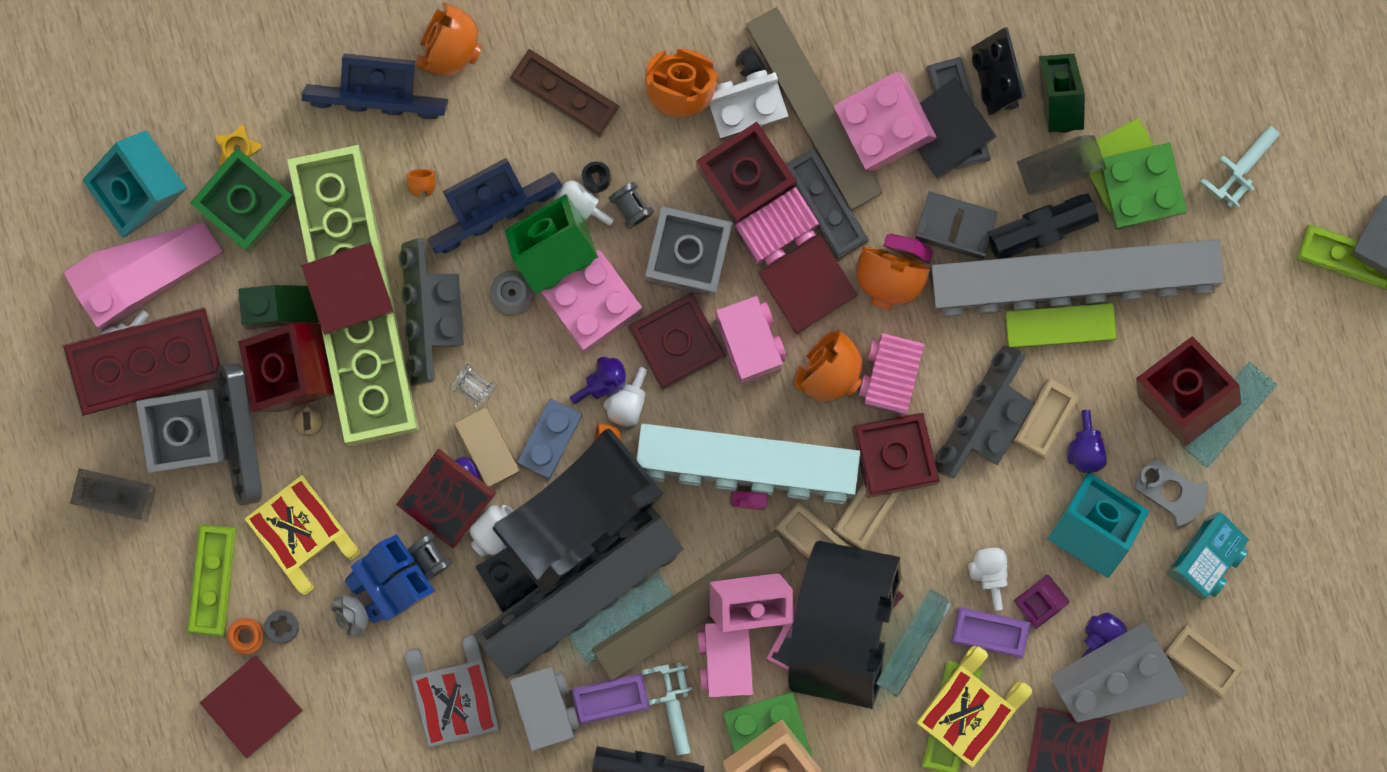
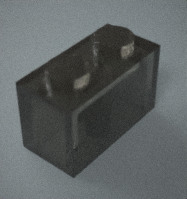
M1080 135L1017 161L1029 196L1047 194L1107 169L1095 135Z
M79 468L70 504L148 523L156 487L142 482Z

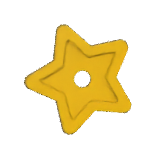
M240 125L232 134L216 136V141L222 148V154L218 161L220 166L234 152L235 146H240L241 151L249 158L262 147L260 143L248 139L244 125Z

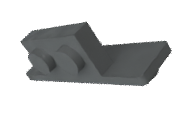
M416 238L402 243L399 254V263L403 269L404 276L402 300L406 305L407 317L404 333L409 345L407 371L411 376L412 386H420L434 381L432 347H459L464 345L459 274H426L424 239Z
M1003 346L995 354L988 372L982 382L974 389L973 397L964 413L956 420L950 437L937 453L935 464L938 473L955 478L971 450L996 465L999 464L1034 404L1009 386L1026 357L1025 353L1008 346Z

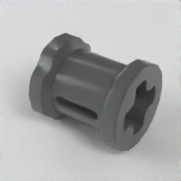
M636 182L623 186L609 197L610 202L616 203L626 219L625 226L627 229L640 224L654 213L652 207L646 206L636 190L638 188Z
M433 533L420 539L407 549L424 571L427 580L432 579L453 564L450 559H445L434 543L435 536Z

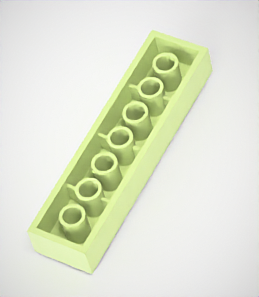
M359 145L288 159L308 263L371 242L394 313L328 335L323 334L344 442L348 446H354L420 432L363 153Z

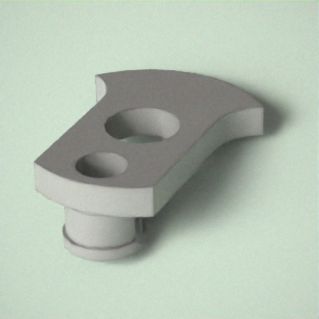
M1157 459L1152 460L1142 468L1135 483L1136 491L1173 515L1175 527L1185 525L1194 520L1203 510L1207 500L1208 490L1206 482L1201 484L1192 483ZM1147 470H1151L1156 474V481L1154 483H1146L1145 473ZM1166 481H1174L1180 486L1181 495L1176 501H1167L1163 498L1161 487Z

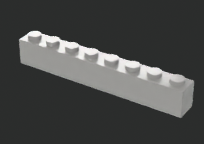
M1220 239L931 265L929 272L933 312H942V317L964 315V310L977 308L978 314L1000 312L999 306L1014 305V311L1036 309L1035 303L1050 302V308L1067 307L1072 305L1071 300L1085 299L1087 305L1102 304L1108 302L1107 297L1121 296L1122 301H1136L1143 299L1144 293L1157 292L1158 298H1170L1179 296V290L1193 289V295L1215 293V287H1219L1224 283Z

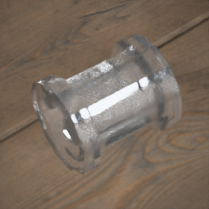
M467 364L457 375L449 390L453 393L460 392L475 403L474 407L477 410H480L494 393L497 384L487 382L472 371L473 367L470 364Z

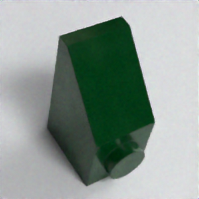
M1075 53L1039 56L1043 112L1048 132L1066 133L1072 130H1084L1085 92Z
M269 285L238 289L241 324L246 329L286 326L291 323H318V315L308 286Z

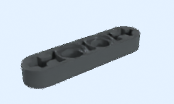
M238 363L219 365L216 371V383L234 496L239 505L259 503L262 498V485L244 372Z

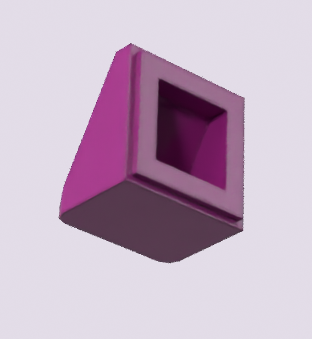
M1048 574L1014 600L1035 629L1039 628L1069 604L1068 598Z

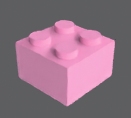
M897 71L834 105L865 170L875 172L937 139L906 75Z
M600 249L597 251L598 258L593 260L586 269L574 271L562 278L561 282L554 288L541 291L546 303L584 355L643 313L642 306Z
M754 296L716 310L715 320L740 386L781 371L782 361H785L787 355L780 336L773 338L770 331L774 320L767 302L760 304L758 296Z

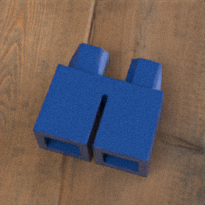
M397 534L379 542L369 550L370 552L350 566L353 571L345 579V583L352 593L358 595L366 590L373 600L365 606L367 615L372 623L384 619L388 621L435 592L417 564L404 570L414 562V559Z

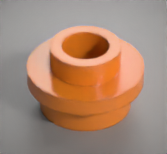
M241 618L233 622L229 627L227 641L235 652L248 655L256 652L261 647L264 641V632L261 625L255 620ZM248 629L252 633V640L244 644L239 636L243 630Z

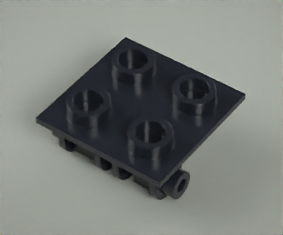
M1004 27L971 47L973 53L972 62L978 72L982 87L981 97L987 107L988 115H993L1004 108L1005 110L1016 109L1019 107L1018 101L1026 97L1008 27Z
M508 548L475 566L502 613L538 588V585Z

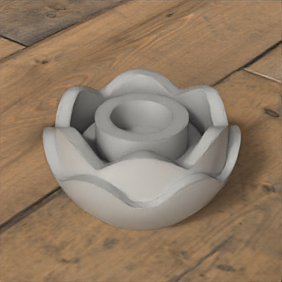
M506 271L499 274L494 279L489 292L491 302L504 315L526 312L535 297L534 291L519 271ZM511 289L515 290V295L513 296L509 295Z
M341 595L335 597V601L330 605V609L336 613L337 625L347 630L346 635L348 638L360 637L366 630L369 622L365 608L355 596Z

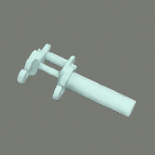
M1268 126L1236 165L1225 156H1221L1219 159L1220 163L1226 164L1227 169L1232 173L1231 178L1222 188L1217 189L1206 179H1202L1199 182L1200 185L1207 187L1208 192L1218 201L1223 198L1228 202V207L1231 208L1233 206L1238 209L1240 207L1238 200L1247 190L1254 191V187L1251 185L1252 181L1250 179L1245 180L1242 175L1250 171L1280 136V133L1272 126ZM1236 180L1241 186L1231 196L1226 191Z
M681 662L676 663L677 668L669 669V664L641 670L642 675L659 671L664 675L667 689L666 697L649 700L648 702L649 705L665 702L677 756L691 753L680 701L676 699L675 694L682 693L683 697L688 696V691L694 690L693 687L688 688L684 670L688 669L689 666H682ZM677 672L680 689L672 691L669 673Z

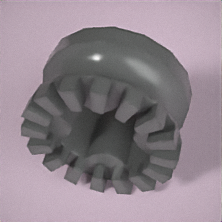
M287 611L273 612L267 617L265 622L267 636L277 643L292 641L299 631L297 618ZM281 616L287 617L286 623L292 625V629L290 632H284L282 637H277V630L272 629V623L279 622Z

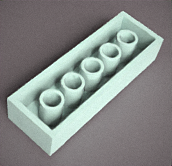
M642 423L637 453V462L654 482H664L665 476L679 478V484L700 487L701 481L715 482V489L736 491L737 485L751 487V492L768 494V496H772L774 490L787 491V498L808 500L810 494L823 496V502L844 505L846 499H852L855 495L860 459L859 450Z

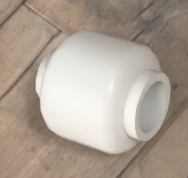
M502 504L500 507L497 505L488 506L470 527L469 531L473 538L471 546L482 557L494 556L507 548L493 531V526L497 521L514 511L505 504Z

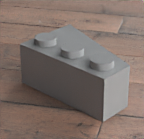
M1146 621L1051 675L1059 695L1077 723L1189 695Z

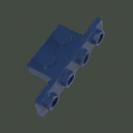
M346 53L342 57L340 87L307 84L301 97L302 101L310 102L311 106L318 108H328L332 104L344 105L350 111L362 112L366 111L367 108L382 109L381 112L387 115H401L403 112L417 113L418 117L424 119H436L439 116H444L448 107V99L413 95L415 61Z
M505 158L442 191L458 222L429 237L427 240L435 254L441 251L442 253L451 252L461 245V241L473 234L474 236H480L487 233L493 228V224L501 219H512L519 216L525 211L524 207L533 202H544L556 195V190L562 187V184L556 174L551 172L522 188L509 161Z

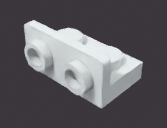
M762 70L748 75L746 82L733 86L732 81L717 85L709 108L720 141L735 136L755 122H758L761 127H765L788 119L789 116L778 86L776 72L767 74L766 70Z

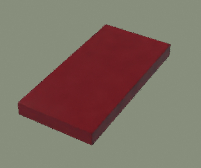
M205 307L63 345L82 416L216 380V371L220 365Z

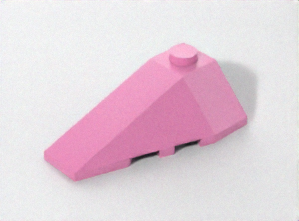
M202 222L93 252L63 273L96 327L104 331L223 254L224 251L206 224Z

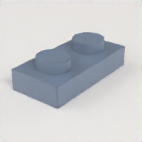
M550 398L517 463L550 480L582 414Z

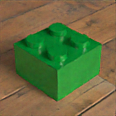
M236 148L190 204L244 250L251 253L295 201V196L241 150Z
M564 194L505 230L513 262L535 294L544 289L554 288L561 282L562 278L574 271L586 269L593 260L598 258L588 225L567 194Z

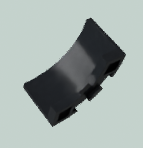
M606 429L558 478L518 509L497 521L493 526V531L542 592L547 594L580 571L579 566L592 554L597 552L600 556L621 538L618 532L631 522H638L664 493L611 429Z
M825 541L815 542L800 589L792 630L788 684L791 691L873 709L883 682V659L886 642L880 641L883 622L889 623L894 601L901 582L900 557Z

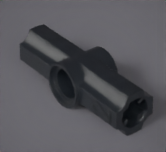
M1085 193L1054 206L1050 204L1023 214V218L987 231L990 239V247L996 258L1005 259L1032 247L1037 249L1063 239L1066 234L1099 222L1098 211L1089 193Z
M597 746L592 772H704L705 766L685 761L669 760L667 756L636 750L635 753Z

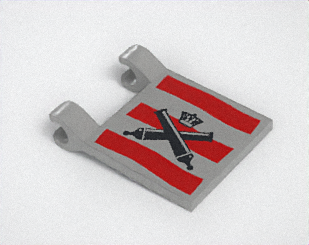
M469 635L463 639L468 663L426 673L421 650L416 648L406 653V660L428 748L500 730L479 641L475 635Z

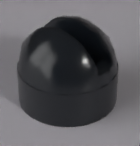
M751 45L737 55L735 66L740 67L744 64L746 66L740 72L742 76L747 77L752 73L766 70L763 62Z
M597 161L591 162L582 170L581 176L587 190L593 193H600L608 189L611 183V174L606 164ZM592 174H599L600 183H594Z

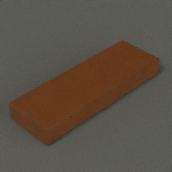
M528 49L510 77V81L598 137H601L619 109L618 104L531 49Z

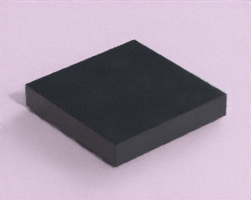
M953 78L920 102L937 139L917 150L938 179L997 137L956 78Z

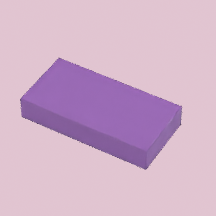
M958 607L951 643L967 647L978 646L986 651L1023 658L1030 622Z
M642 673L571 689L579 724L650 709Z

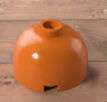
M446 2L442 3L444 12L439 9L435 11L422 37L420 45L426 48L424 57L417 54L416 67L442 77L453 76L461 72L468 63L475 64L482 45L477 43L478 29L476 22L469 14Z
M677 49V54L666 55L665 50L653 56L646 67L645 86L647 97L655 109L664 115L675 118H689L698 115L710 105L717 87L718 75L713 70L712 61L699 52Z
M863 247L857 262L856 277L862 291L873 297L871 304L891 310L893 304H908L922 293L929 277L930 269L928 266L902 255L901 258L889 255V251Z
M838 329L836 333L830 331L806 355L810 359L806 369L799 366L793 378V386L813 400L832 402L844 395L850 397L856 392L862 382L859 378L862 370V355L858 346Z

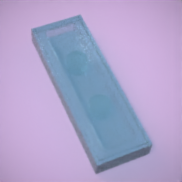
M1248 362L1234 378L1240 385L1241 405L1186 447L1182 443L1179 444L1206 468L1212 464L1277 386L1274 381L1251 362Z
M657 573L620 598L613 606L604 609L588 620L583 628L570 632L568 636L589 665L597 659L592 651L593 647L673 597V594Z
M932 589L929 590L876 683L896 697L902 692L951 606V602L943 595Z

